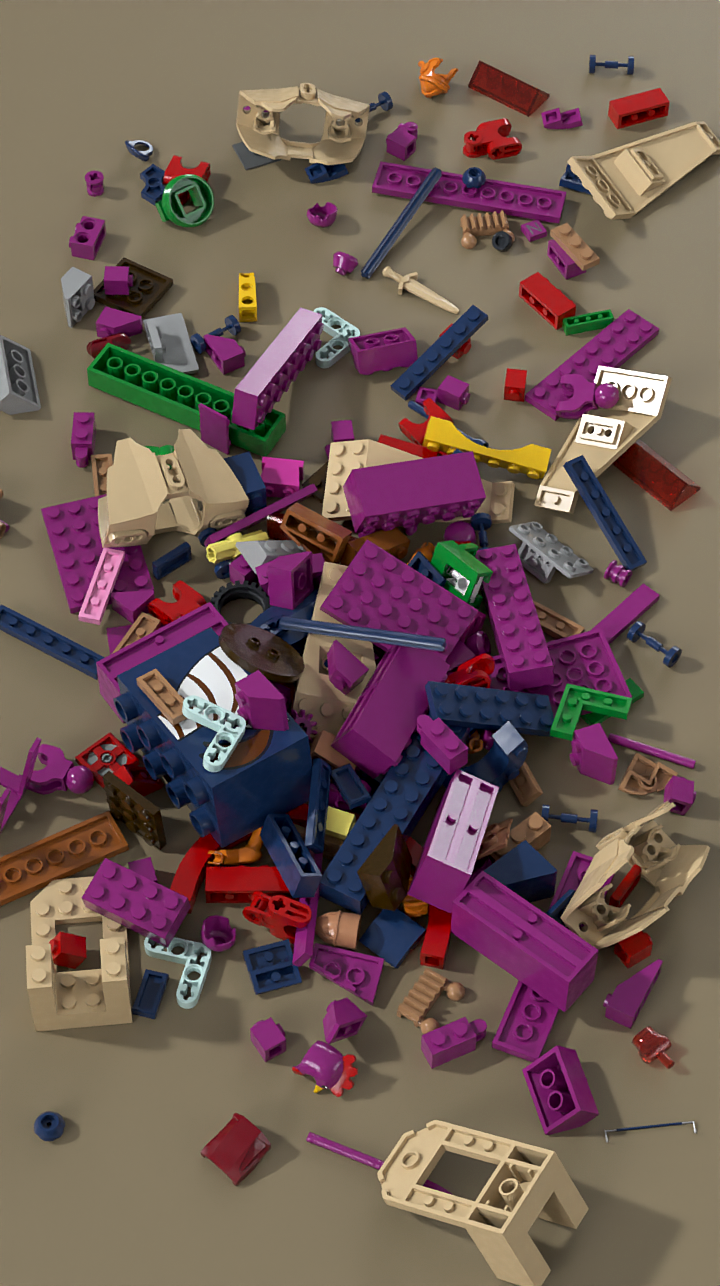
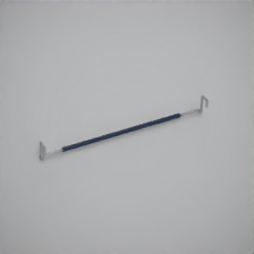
M694 1121L676 1122L667 1124L619 1128L614 1130H605L606 1143H608L606 1132L681 1125L686 1123H693L695 1134L697 1133V1130L695 1128Z

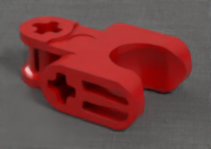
M503 118L481 123L476 131L467 132L464 135L466 145L463 147V154L469 158L488 155L490 159L496 160L518 155L522 150V144L516 137L506 138L512 126L508 119Z
M174 155L163 178L165 185L173 178L186 174L197 175L207 182L211 174L210 163L202 161L197 167L187 169L182 166V157ZM188 190L178 194L182 205L189 199L190 194Z
M431 398L423 401L424 411L429 416L424 423H412L407 418L402 419L398 423L401 432L414 444L423 445L431 416L451 421L454 425L451 417ZM439 452L441 456L448 455L446 452Z
M179 580L173 584V597L177 602L167 603L160 598H155L148 603V611L151 616L161 620V624L165 626L207 603L200 593Z
M480 654L458 666L457 671L448 675L444 683L490 688L491 679L489 675L494 671L495 660L489 654Z
M260 891L253 892L251 895L252 903L250 906L245 907L242 912L248 921L269 928L273 936L282 940L289 939L291 944L295 943L296 927L304 928L312 919V911L308 905L282 895L270 897Z

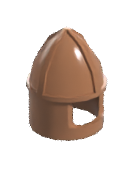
M342 910L321 915L316 918L315 934L333 947L356 950L362 915L342 912Z

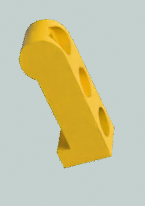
M254 272L239 273V322L257 321Z

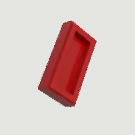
M636 864L633 865L610 896L609 905L619 908L623 905L640 882L642 867Z

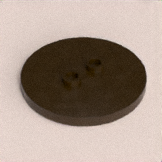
M234 623L226 625L219 635V645L226 656L251 674L259 670L269 681L289 683L298 680L304 671L305 664L300 654L286 641L264 629L248 624Z

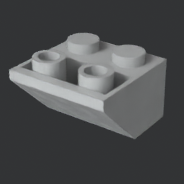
M72 267L61 278L64 308L68 326L71 328L81 321L82 317L95 304L92 276L75 267Z

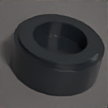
M499 231L493 236L492 245L498 251L505 252L512 246V237L504 231Z

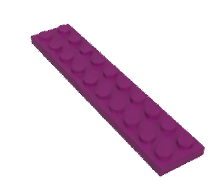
M380 161L372 185V193L412 199L431 172V169ZM442 171V176L424 200L426 202L492 213L496 211L498 214L504 211L506 215L560 223L567 192L486 179L485 184L478 189L468 188L462 181L463 175Z
M573 851L549 909L568 890H577L593 857ZM615 873L606 880L602 887L612 883ZM584 924L579 925V929H580V930H581V927L584 926ZM518 980L492 1041V1048L534 1062L540 1058L560 1009Z

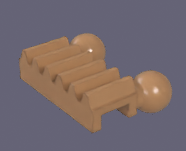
M496 211L492 215L486 212L484 216L478 213L477 217H474L473 214L466 217L463 214L462 218H460V226L463 230L461 244L466 249L475 247L477 242L475 237L495 235L499 231L508 233L512 237V243L514 242L515 237L513 232L509 230L507 216L504 211H501L498 215Z
M425 968L423 975H420L418 982H415L413 989H410L408 996H405L402 1004L400 1003L397 1016L400 1018L404 1016L414 1022V1026L421 1027L422 1033L426 1034L440 1028V1024L436 1019L424 1018L441 993L446 991L447 997L450 1000L459 1001L465 995V988L461 983H449L447 978L429 968Z

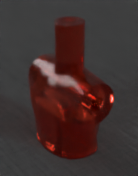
M647 1026L635 1035L632 1044L638 1049L639 1056L643 1062L649 1064L658 1059L667 1069L673 1067L675 1062L665 1053L672 1046L670 1040L665 1035L658 1033L651 1026Z

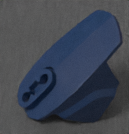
M314 589L294 610L272 606L261 613L250 625L280 637L303 657L308 633L282 630L279 621L283 616L311 620L319 589Z

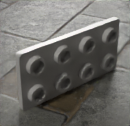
M182 313L143 320L155 362L185 374L199 372Z
M532 521L510 526L509 531L523 541L518 550L522 566L544 584L550 582L556 569L568 578L592 574L594 569L589 566L586 560L575 555L571 548L564 546L558 541L556 536L546 532L538 522Z

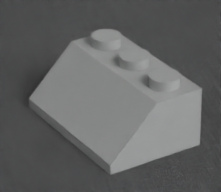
M293 540L237 542L235 545L256 575L255 567L275 560L279 556L306 552L302 546H298Z

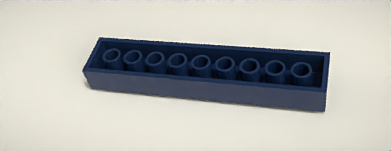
M429 710L426 715H428L432 719L431 712ZM447 725L467 745L470 740V728ZM417 731L411 735L412 742L402 751L401 755L403 757L395 767L392 765L322 875L319 883L320 897L356 914L361 915L369 903L368 896L357 871L394 824L399 826L405 842L408 840L448 775L442 766L421 745V735Z

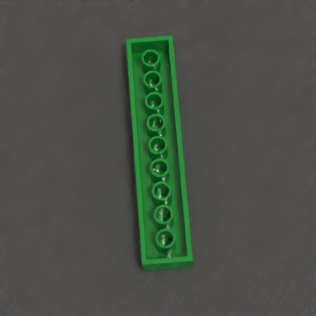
M110 343L106 344L87 368L89 386L199 431L200 413L198 405L200 403L206 405L230 420L229 440L231 444L263 457L268 456L286 431V415L272 409L271 413L266 414L263 423H259L255 430L231 423L234 393Z

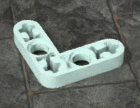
M319 307L313 312L323 315V331L334 338L316 352V365L320 368H329L350 351L348 338L360 336V331L327 308ZM340 325L341 328L334 329L331 326ZM340 345L343 348L336 350L333 346Z
M195 695L188 696L183 701V715L218 732L205 751L203 766L209 772L221 771L243 737L246 721L243 717ZM214 713L219 715L220 719L213 721L208 718V715ZM220 740H227L231 745L222 747L218 742ZM216 753H218V760H215L214 763L210 760H213Z
M146 937L144 947L148 956L185 965L176 992L177 1003L184 1009L196 1006L212 959L211 949L207 948L203 943L174 937L167 948V952H165L164 948L166 947L161 944L151 948L155 941ZM176 946L184 948V952L180 955L173 954L171 950ZM202 952L205 956L201 957L199 965L197 964V956ZM193 971L201 974L197 980H190L187 976ZM188 987H190L191 997L185 1000L183 996L187 995Z

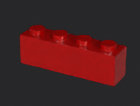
M221 865L206 867V903H252L251 895L255 891L263 892L270 897L282 895L299 902V898L292 897L277 867H270L268 865L260 867H247L245 865L236 867H224Z

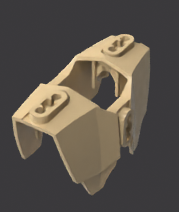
M301 83L300 88L295 86L281 89L240 90L236 127L249 151L274 160L284 159L290 161L292 157L309 159V163H322L325 165L353 162L363 147L370 105L332 95L317 88L315 89V85L310 83ZM292 104L321 105L326 110L321 141L305 143L281 138L279 135L280 112L285 111ZM249 106L251 109L244 110L243 107ZM357 118L362 119L360 123H357L355 120Z
M179 429L178 438L174 444V452L156 456L155 452L152 453L149 448L141 446L130 437L118 440L116 442L113 465L107 469V496L98 499V523L102 548L147 544L153 535L171 531L198 535L207 528L222 529L246 517L245 511L248 507L249 499L240 482L219 452L208 448L191 429ZM166 499H170L168 502H166L165 504H163V502H164Z
M666 801L644 818L608 834L596 845L599 852L594 855L582 882L561 916L562 921L570 931L596 949L608 947L648 927L670 910L667 907L674 897L683 895L692 879L702 870L710 847L708 845H676L661 829L663 827L662 824L658 825L654 821L655 818L676 806L673 802ZM627 862L631 867L634 864L642 867L641 876L655 887V893L628 920L625 918L629 913L631 905L628 903L620 908L607 905L604 899L605 891H608L613 885L610 883L602 887L606 880ZM584 924V926L581 927V930H580V929H579V925Z

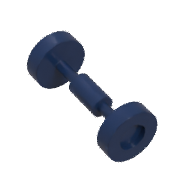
M590 55L589 73H595V66H605V68L612 69L627 67V75H633L634 56H628L627 63H618V61H605V63L596 62V55Z
M385 91L378 95V103L375 104L373 102L369 104V112L376 110L378 106H381L384 111L393 108L392 99ZM357 118L355 121L359 123L360 118Z
M233 315L225 318L226 327L218 328L210 332L209 335L220 337L224 335L223 332L228 330L235 336L241 332V327L238 320ZM198 333L192 335L190 341L195 351L199 354L205 352L207 348L204 338Z
M477 513L471 517L470 523L474 530L480 531L478 535L482 548L479 550L489 549L490 547H487V532L484 530L491 527V516L487 513Z
M216 528L204 529L198 536L200 544L206 547L204 541L209 535L218 530ZM232 560L221 561L215 566L214 572L217 578L226 579L230 577L229 564L233 562Z
M637 621L630 628L627 639L634 643L641 637L654 650L663 652L665 654L663 664L669 668L672 667L680 658L682 650L677 646H673L667 651L663 648V644L651 636L647 637L644 635L646 625L641 621Z
M542 805L541 817L547 822L548 819H557L564 823L574 824L586 822L589 823V832L596 833L598 810L591 809L590 818L577 817L578 815L549 814L550 805Z

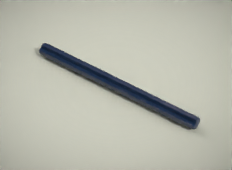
M435 167L431 170L361 270L362 277L369 279L442 176L440 169Z
M286 616L281 617L279 621L282 630L441 652L445 651L447 646L446 639L440 637Z

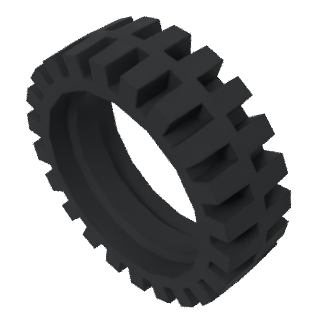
M240 580L235 581V585L229 582L226 584V588L221 586L219 592L216 591L214 597L210 600L211 604L220 614L224 605L236 599L253 600L262 606L263 612L272 607L270 599L261 586L257 587L255 582L249 585V581L244 580L243 584H240Z

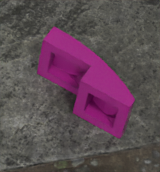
M559 108L541 113L544 128L568 129L583 126L579 108L562 113Z

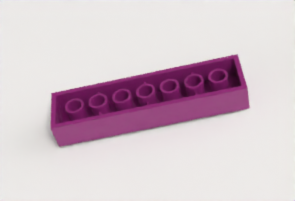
M300 308L235 388L231 423L255 430L259 423H263L266 414L271 413L274 404L280 401L282 394L288 391L291 382L296 381L298 373L304 370L306 363L311 361L314 353L320 349L322 344L320 335L324 328L322 314Z
M516 544L477 550L475 558L493 571L489 583L482 581L480 590L510 691L554 684L553 663Z

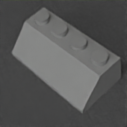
M0 335V411L12 415L40 410L41 405L30 349Z

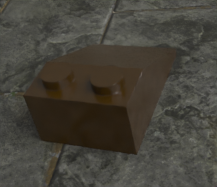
M397 824L391 827L357 871L372 907L395 911L407 896L412 866L411 854Z

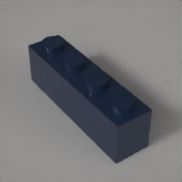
M267 814L260 837L293 898L314 897L322 874L289 814Z

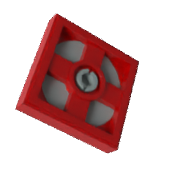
M111 732L75 757V761L80 766H86L94 774V780L103 789L105 787L103 776L108 771L115 774L123 764L139 765V759Z

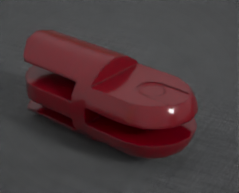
M124 333L113 334L89 342L87 352L95 359L107 343L128 350L131 346V340Z

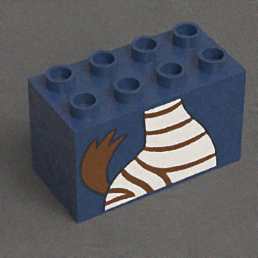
M210 627L117 675L121 695L115 697L113 701L119 716L127 723V726L120 729V734L129 751L134 753L140 749L144 753L143 763L149 775L154 780L164 777L168 782L166 790L173 804L178 809L187 805L192 811L189 813V817L196 832L201 837L211 834L217 843L224 848L262 827L267 814H286L309 801L312 760L308 735L287 713L289 729L286 731L254 729L246 722L245 733L223 769L218 772H209L203 766V757L218 732L191 719H186L173 726L139 688L136 678L157 669L183 699L195 695L238 715L237 710L239 707L235 699V683L251 673L239 667L226 656L219 645V636ZM213 713L209 714L208 718L217 721L220 719V716ZM220 740L218 742L222 747L231 745L227 740ZM216 753L214 759L210 761L214 763L215 760H218L219 754Z

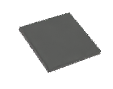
M244 142L232 145L245 170L281 160H274L251 152Z

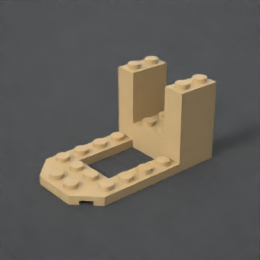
M94 876L53 880L30 902L32 945L26 946L27 991L35 1032L133 1023L127 927L85 907L82 896ZM102 921L103 939H100L101 969L57 972V965H54L51 944H49L50 940L56 936V925Z
M439 1120L427 1123V1128L418 1132L411 1130L404 1133L377 1172L385 1203L389 1206L466 1228L497 1279L520 1286H542L551 1270L528 1234L536 1218L577 1229L589 1209L556 1152ZM445 1151L498 1165L475 1201L423 1186Z

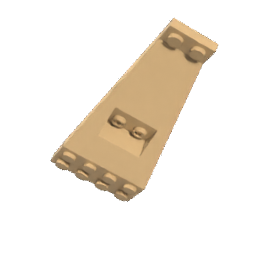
M698 121L592 156H572L567 162L571 166V171L582 181L583 187L593 195V200L602 207L607 218L611 220L630 219L711 155H720V141L704 121Z
M598 366L594 383L596 382L597 386L603 383L613 384L619 391V401L613 408L604 409L598 406V410H590L578 419L540 484L534 506L573 514L579 492L563 465L583 455L597 478L661 419L672 378Z
M371 439L331 443L322 516L331 521L352 520L343 490V485L352 469L424 458ZM481 479L486 499L475 514H489L492 524L511 523L515 489L513 481L492 483ZM463 516L455 517L453 520L443 521L442 519L436 520L435 522L453 523L457 521H464L470 523L471 517L463 518Z
M324 562L311 620L342 624L320 610V607L348 566ZM308 633L302 657L305 668L301 677L296 682L291 710L294 709L299 713L300 709L305 710V716L309 713L312 714L313 718L311 721L317 722V725L312 727V730H316L317 734L325 730L336 737L376 669L373 644L369 641ZM335 640H338L369 669L363 681L347 695L335 688L329 681L328 667L324 665L327 653Z

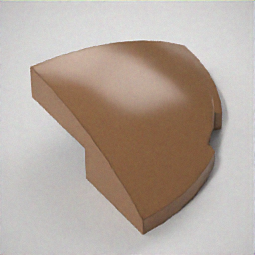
M636 752L625 771L618 790L639 796L655 791L659 792L665 788L672 776H677L678 773L662 763H654Z

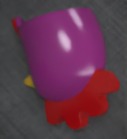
M320 1040L311 1046L301 1063L293 1066L291 1069L295 1074L302 1076L309 1074L315 1078L316 1086L314 1093H318L323 1089H330L336 1097L343 1095V1089L350 1090L354 1087L351 1077H355L358 1074V1069L353 1066V1063L356 1061L355 1055L347 1054L343 1056L335 1047Z

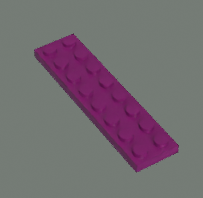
M628 309L526 393L525 401L556 421L560 418L555 412L558 402L569 400L574 392L565 391L560 385L562 375L581 374L588 382L594 383L598 366L619 368L659 334V328Z

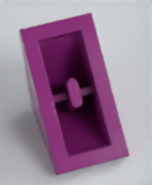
M154 590L111 592L112 609L132 624H134L142 612L149 613L148 603L155 599Z

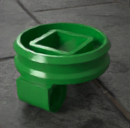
M186 174L173 178L166 185L162 200L155 203L162 222L170 220L178 226L188 228L199 226L209 219L214 209L215 200L210 185L203 178L193 174ZM188 190L194 206L199 207L185 214L178 194Z

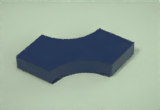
M152 164L140 173V179L146 184L145 188L141 191V198L156 206L155 203L162 200L165 189L163 186L165 171Z

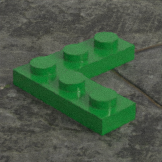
M567 683L551 727L550 736L572 741L582 710L627 720L632 705V698Z

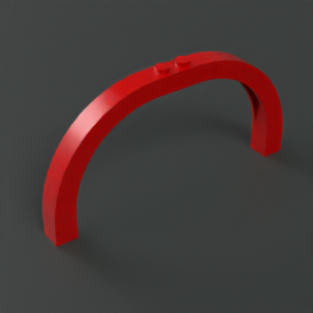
M302 804L286 814H289L294 824L306 827L309 804ZM350 811L348 812V813H351V814H354V815H355V817H356V822H357V820L359 819V817L361 816V815H358V814H356V813H354V812H350ZM252 832L224 848L209 834L205 837H200L188 850L179 864L170 887L171 890L188 898L191 906L188 914L192 913L199 889L206 877V867L213 866L208 861L213 862L215 855L208 854L210 850L232 849L240 843L249 840ZM409 837L406 845L412 857L410 874L414 876L423 847L413 838ZM428 904L429 921L420 953V965L443 970L451 938L452 912L448 913Z

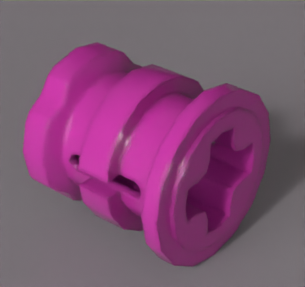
M90 171L85 175L87 192L93 197L100 196L104 192V176L99 171Z
M613 560L608 565L604 573L606 580L611 578L612 582H618L621 587H625L632 576V571L630 569L625 570L623 565L618 566L616 560Z

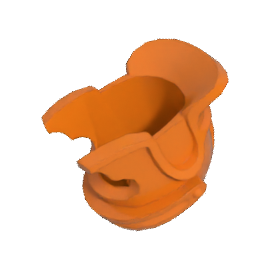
M432 58L427 63L422 60L419 61L418 66L421 68L419 79L423 95L431 98L441 93L446 94L450 89L448 84L455 73L458 72V69L454 68L448 74H439L434 71L443 62V59Z

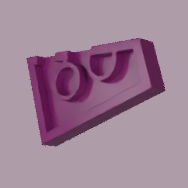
M315 943L309 968L373 1006L385 960L380 957Z

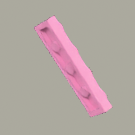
M103 548L78 615L79 621L100 625L124 561L125 551Z

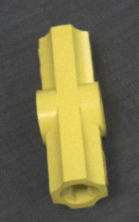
M262 530L244 535L240 532L235 533L223 541L209 544L206 547V556L209 562L211 561L214 564L232 558L235 560L241 555L235 546L237 542L268 541L269 537Z

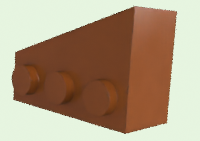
M295 503L286 510L280 528L298 546H302L306 551L312 552V554L322 553L325 562L340 564L347 542H349L352 531L299 503Z
M397 527L389 531L380 530L347 542L340 565L349 566L367 539L401 560L408 553L410 540Z

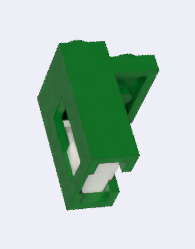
M453 540L438 542L430 563L447 579L444 589L474 608L479 609L483 599L478 594L482 581L489 583L493 573L491 569L475 558L479 547L474 543L458 545Z

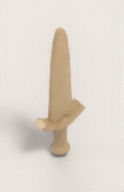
M390 266L383 269L384 277L391 278L399 283L398 295H402V290L405 289L454 314L459 313V309L455 305L417 282V272L403 277L393 271Z

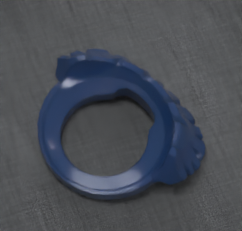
M125 141L128 151L142 161L149 160V156L153 154L152 145L146 141ZM142 144L147 146L149 150L138 151L134 146Z

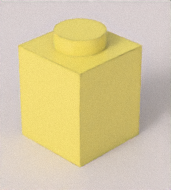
M328 806L325 834L345 840L356 823L355 815Z

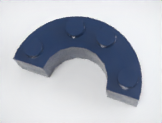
M509 721L492 735L494 739L493 745L482 759L470 766L459 768L461 771L498 786V793L509 780L519 775V769L528 754L527 742ZM455 772L448 775L442 783L446 789Z

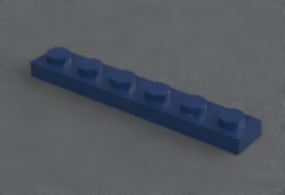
M472 305L391 385V390L407 401L419 387L489 320L488 315L475 305Z
M581 455L566 462L563 467L621 564L625 567V570L630 569L633 571L644 566L647 563L645 557L584 456Z
M1 604L0 630L96 680L98 679L96 662L105 657Z

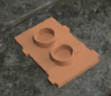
M512 818L486 827L476 860L507 846L510 827L513 821Z

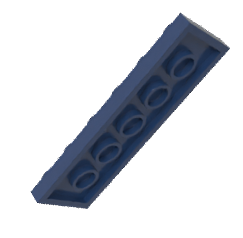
M428 681L425 685L433 721L439 717L446 725L498 731L509 721L519 734L553 737L550 736L554 716L548 695Z

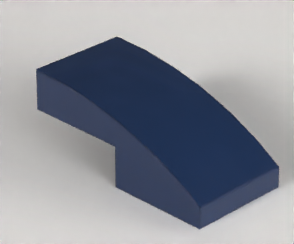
M315 163L305 168L312 184L331 181L349 174L344 163L335 165Z

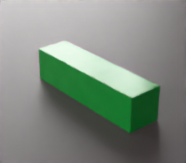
M609 309L563 318L562 328L566 336L603 329L614 321V316Z

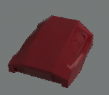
M234 1113L232 1119L205 1145L200 1153L204 1158H208L232 1180L233 1184L237 1186L255 1169L260 1160L271 1149V1143L262 1131L245 1116Z

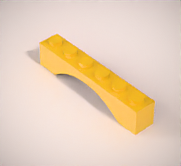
M433 416L430 417L422 445L430 451H442L448 455L452 454L456 448L462 452L473 451L476 463L483 462L492 468L501 467L514 474L523 473L532 479H542L544 477L551 454V449L534 444L512 450L487 448L466 438L451 421Z

